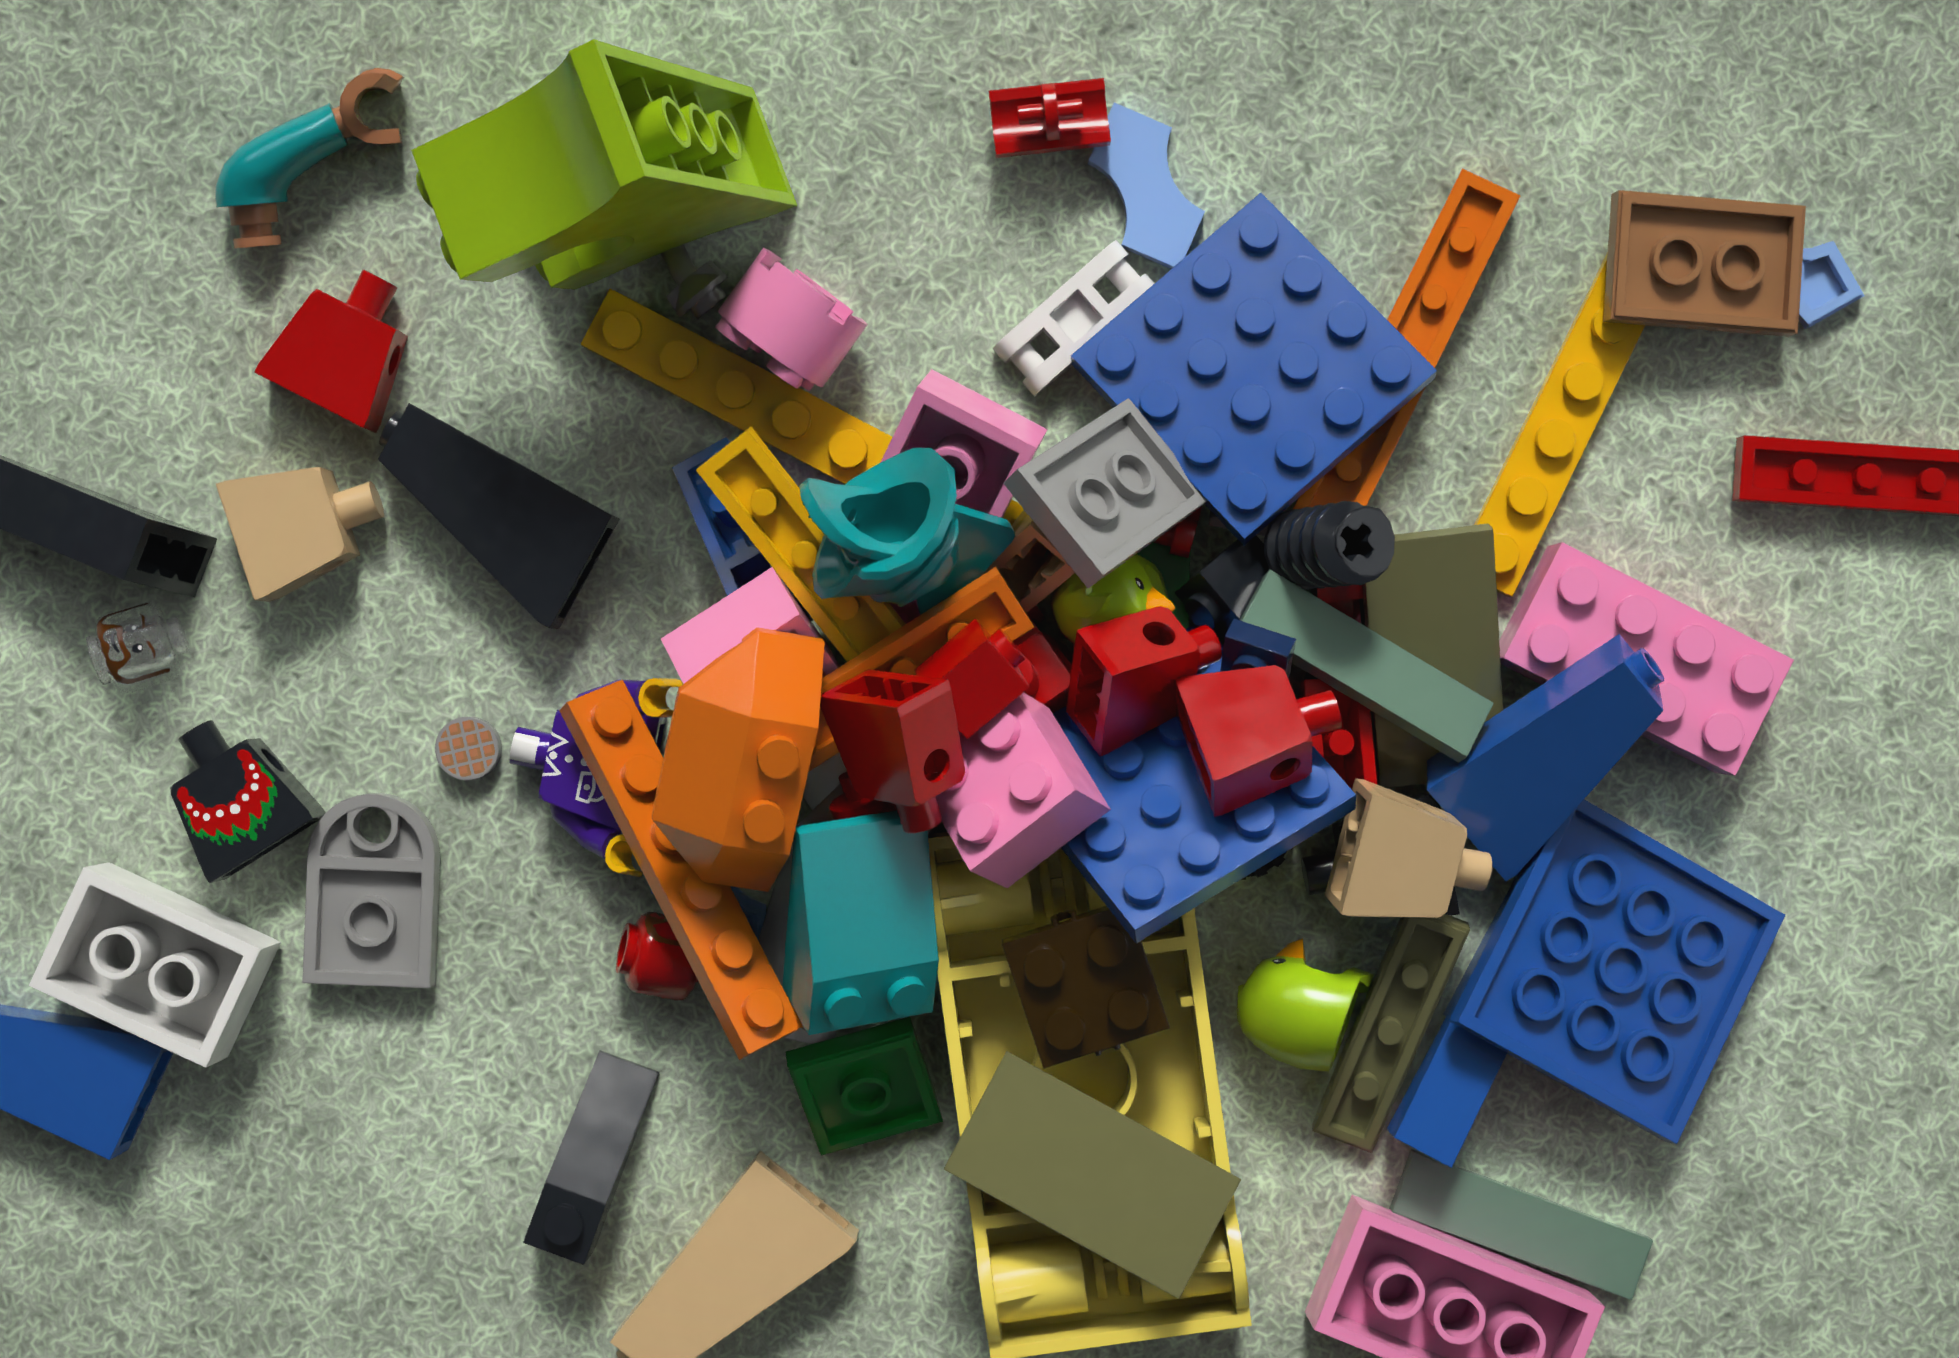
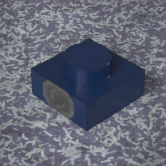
M1233 619L1224 639L1220 672L1276 665L1285 670L1288 680H1290L1296 639Z

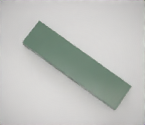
M1269 570L1264 575L1240 618V621L1295 638L1296 644L1292 664L1458 763L1468 756L1494 704L1272 570Z
M1412 1149L1389 1208L1395 1214L1630 1300L1633 1298L1653 1243L1649 1236L1455 1165L1450 1168L1428 1155Z

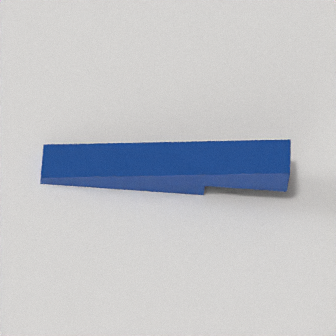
M1524 867L1516 875L1443 1013L1446 1018L1387 1127L1389 1133L1397 1140L1452 1168L1507 1053L1451 1023L1449 1019Z

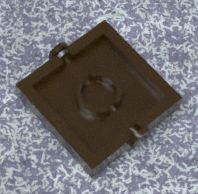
M1107 906L1077 915L1075 909L1063 911L1050 918L1051 924L1002 939V946L1043 1069L1094 1052L1096 1056L1102 1054V1051L1109 1048L1118 1050L1121 1048L1120 1044L1170 1028L1142 940L1136 944ZM1071 918V919H1069V920H1067V921L1059 922V921H1061V920H1063V919Z

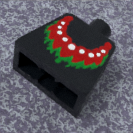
M209 720L186 732L178 739L197 770L174 783L170 787V792L203 874L209 883L229 878L318 822L326 813L322 806L261 738L246 739L230 748L213 720Z

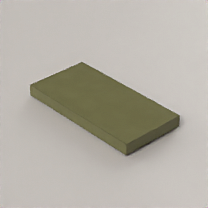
M1489 524L1395 534L1394 555L1388 569L1376 580L1362 584L1365 626L1493 702L1494 704L1485 720L1486 722L1503 711L1493 528ZM1371 711L1377 784L1384 788L1426 784L1427 760L1440 751Z
M1008 1051L1003 1056L944 1167L945 1171L1180 1299L1241 1181L1235 1175Z

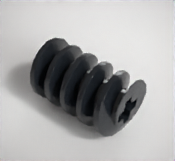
M1340 501L1338 503L1292 509L1281 513L1269 524L1264 537V556L1269 570L1304 590L1362 585L1376 580L1388 569L1394 555L1395 536L1389 519L1381 509L1363 506L1358 502Z

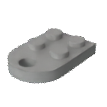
M385 793L357 795L333 806L317 823L310 838L307 854L302 983L431 988L435 986L440 847L436 832L429 819L409 801ZM370 807L384 810L391 820V832L388 838L380 844L368 841L360 831V818Z

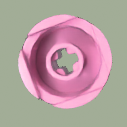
M763 247L718 310L722 318L715 328L745 350L750 347L758 353L764 350L771 355L772 358L766 366L791 386L797 389L801 386L808 391L814 385L823 387L868 324L863 319L853 316V310L798 269L794 273L780 263L781 257Z

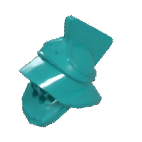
M912 448L873 466L848 481L845 485L814 478H807L800 484L801 500L809 513L808 518H811L824 533L812 573L814 591L821 599L870 596L876 602L898 604L899 607H903L916 600L918 612L921 615L979 578L1015 538V532L1008 520L955 504L957 498L955 469L932 448Z

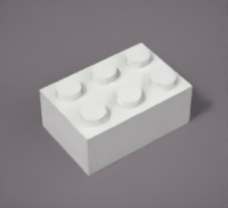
M107 862L83 867L29 986L207 1068L229 1056L281 942Z

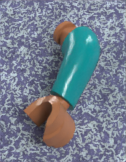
M374 68L364 71L346 85L340 97V106L333 108L328 103L289 120L240 146L223 164L215 186L216 208L228 207L231 226L239 225L240 238L233 239L234 248L282 244L281 235H273L271 222H279L276 203L288 202L287 191L292 181L324 158L347 146V138L355 136L366 143L378 145L402 144L401 129L377 130L366 126L359 114V104L363 96L369 91L380 89L393 94L405 77L391 69Z

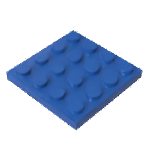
M1259 193L1071 355L1073 367L1112 408L1128 398L1132 401L1174 453L1188 480L1207 500L1205 506L1219 518L1243 546L1435 379L1437 370L1262 193Z
M1194 624V625L1190 626L1189 628H1187L1186 631L1188 632V631H1190V630H1192V629H1195V628H1197V627H1199V626H1197L1196 624ZM1220 642V644H1221V649H1222V654H1223V646H1224V645L1222 644V642ZM1222 657L1220 661L1199 669L1197 675L1220 672ZM1067 706L1053 713L1111 809L1062 846L1061 849L1136 944L1356 809V794L1312 746V772L1305 779L1226 814L1214 817L1177 716L1100 757L1066 712Z
M1584 799L1525 865L1449 1021L1659 1139L1677 1144L1784 920L1785 914Z

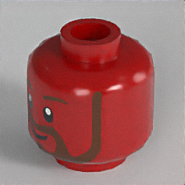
M647 912L640 916L636 924L626 923L618 947L616 973L624 974L628 989L634 993L674 1001L688 998L696 982L699 983L665 915L657 912Z

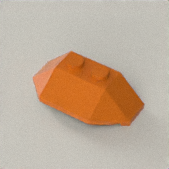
M756 627L741 639V643L716 658L678 688L651 816L654 823L703 882L768 892L790 855L819 728L825 642L822 638Z

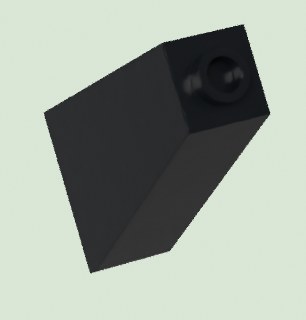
M410 403L404 413L395 412L381 433L379 444L384 449L378 460L539 623L548 628L559 630L620 519Z
M0 455V529L122 580L191 597L196 596L217 538Z

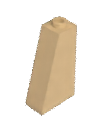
M760 1151L618 1327L610 1343L618 1348L616 1352L618 1358H696L847 1253L855 1244L859 1229Z

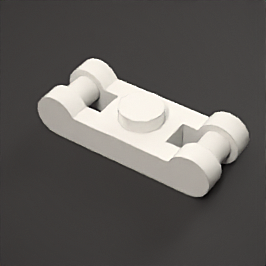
M1117 240L1103 249L994 346L993 350L1004 363H1008L1011 360L1026 377L1022 383L1034 397L1040 394L1072 365L1071 355L1155 284L1146 273L1140 277L1125 260L1129 254ZM1105 277L1121 293L1110 304L1094 288ZM1042 331L1058 347L1046 360L1030 344Z

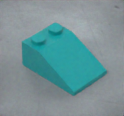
M897 810L796 826L793 841L782 987L807 1034L814 1035L933 1012L939 958L928 831L919 833L904 832Z

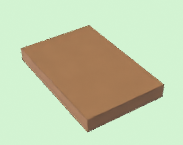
M1624 190L1611 194L1603 322L1785 337L1798 334L1806 206Z

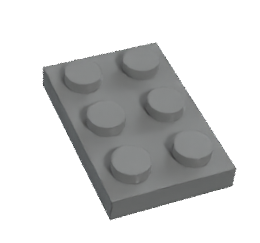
M1129 398L1018 468L1003 483L1087 588H1090L1207 502L1188 480L1174 453Z

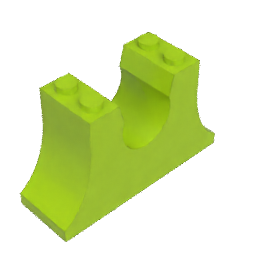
M595 39L570 50L563 62L552 73L521 95L489 113L411 150L419 170L416 175L418 189L425 202L433 208L443 234L440 239L442 253L449 266L457 272L460 280L494 282L535 266L539 274L548 281L550 288L575 290L671 248L737 225L767 218L797 206L753 87Z

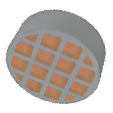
M460 717L450 721L441 729L435 743V754L439 765L447 774L460 780H474L482 778L494 770L501 758L502 743L497 730L486 720L478 717Z

